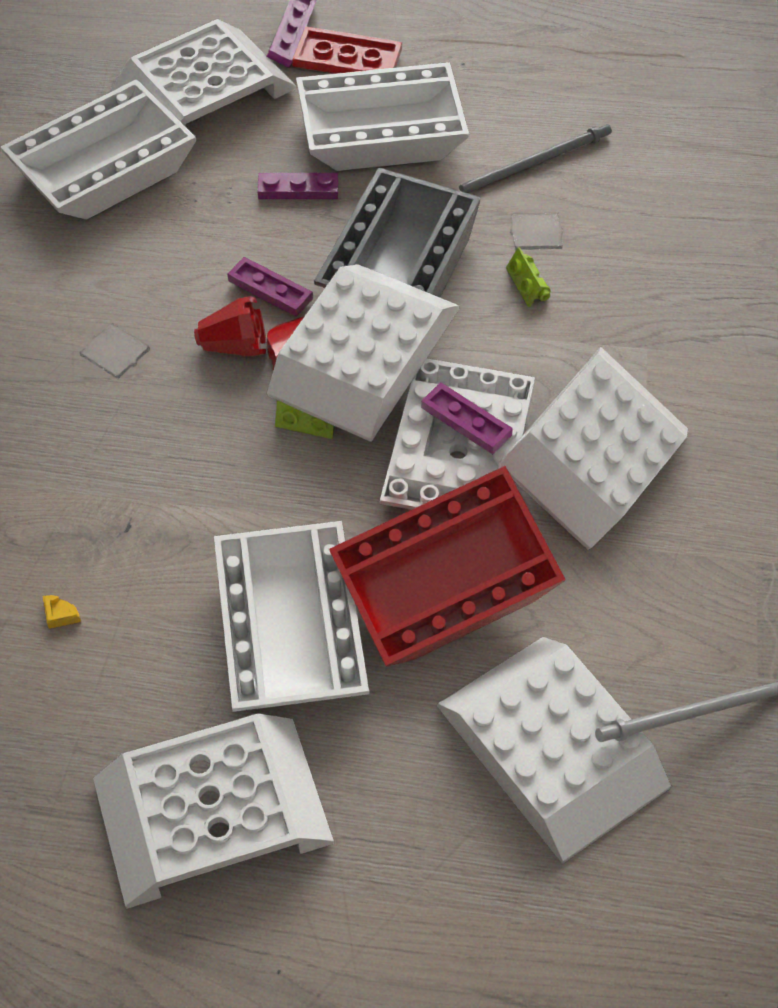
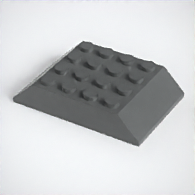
M378 168L316 276L314 285L325 288L340 267L358 264L440 298L470 239L481 197Z

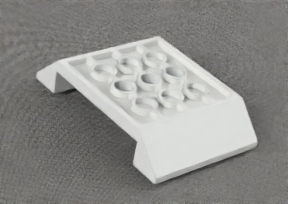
M218 19L131 57L111 87V90L114 91L137 79L184 126L262 88L274 99L296 89V85L240 29Z
M255 714L121 754L93 778L126 909L160 899L159 887L296 844L300 854L334 844L294 721L290 718ZM205 760L209 762L210 767L204 773L198 774L191 770L192 765L196 761ZM207 791H214L220 795L218 801L212 805L203 804L200 802V798ZM216 823H225L229 826L228 832L222 837L212 836L209 830Z

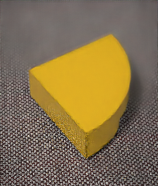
M55 595L43 596L49 629L81 622L78 610L73 604Z

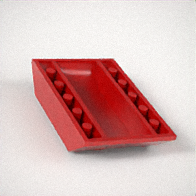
M506 466L329 549L386 667L422 657L535 602L566 580Z

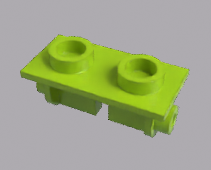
M518 247L507 264L506 269L526 305L530 307L535 299H540L541 301L548 300L551 296V289L544 279L539 277L540 272L534 264L533 258L524 254L521 248Z
M277 400L275 427L329 439L333 438L334 425Z

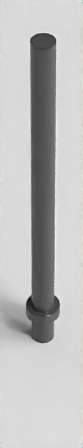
M609 124L599 128H589L587 133L459 185V189L461 192L470 193L590 142L595 144L600 141V138L611 134L612 129Z

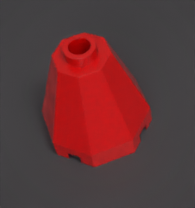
M251 296L239 298L200 320L198 328L194 329L196 344L198 346L201 345L204 351L243 356L266 354V348H261V344L266 343L262 313L260 308L254 309L252 305L257 303L256 298Z

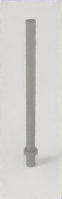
M778 681L628 721L622 719L614 720L609 726L597 728L595 736L598 742L612 739L622 741L626 740L628 735L777 696Z

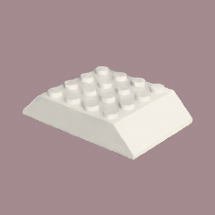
M450 62L296 78L309 152L312 156L336 171L442 160L469 138Z
M136 79L1 146V151L59 213L87 220L176 173L195 144L196 137Z
M361 265L342 266L278 353L267 394L271 398L371 442L459 310V305Z
M600 347L497 466L500 468L506 466L512 479L589 550L626 514L687 438L688 428Z
M342 521L214 536L233 712L369 694L355 602L329 551L330 548L345 541Z
M542 637L437 705L562 864L671 787L654 745L643 732L628 735V738L622 741L612 739L598 742L595 736L597 728L609 726L614 720L622 719L628 721L631 718L566 644Z

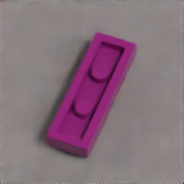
M258 173V199H338V173Z
M243 257L227 274L230 283L295 317L313 300L312 291L246 257Z
M441 382L421 400V408L492 455L512 436V427Z

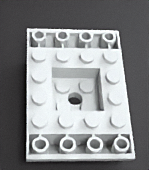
M426 358L411 381L380 497V504L412 510L499 469L500 467L497 464L525 434L535 377ZM441 382L512 427V436L492 455L421 408V400ZM455 451L463 452L466 456L461 459L453 458L450 454Z

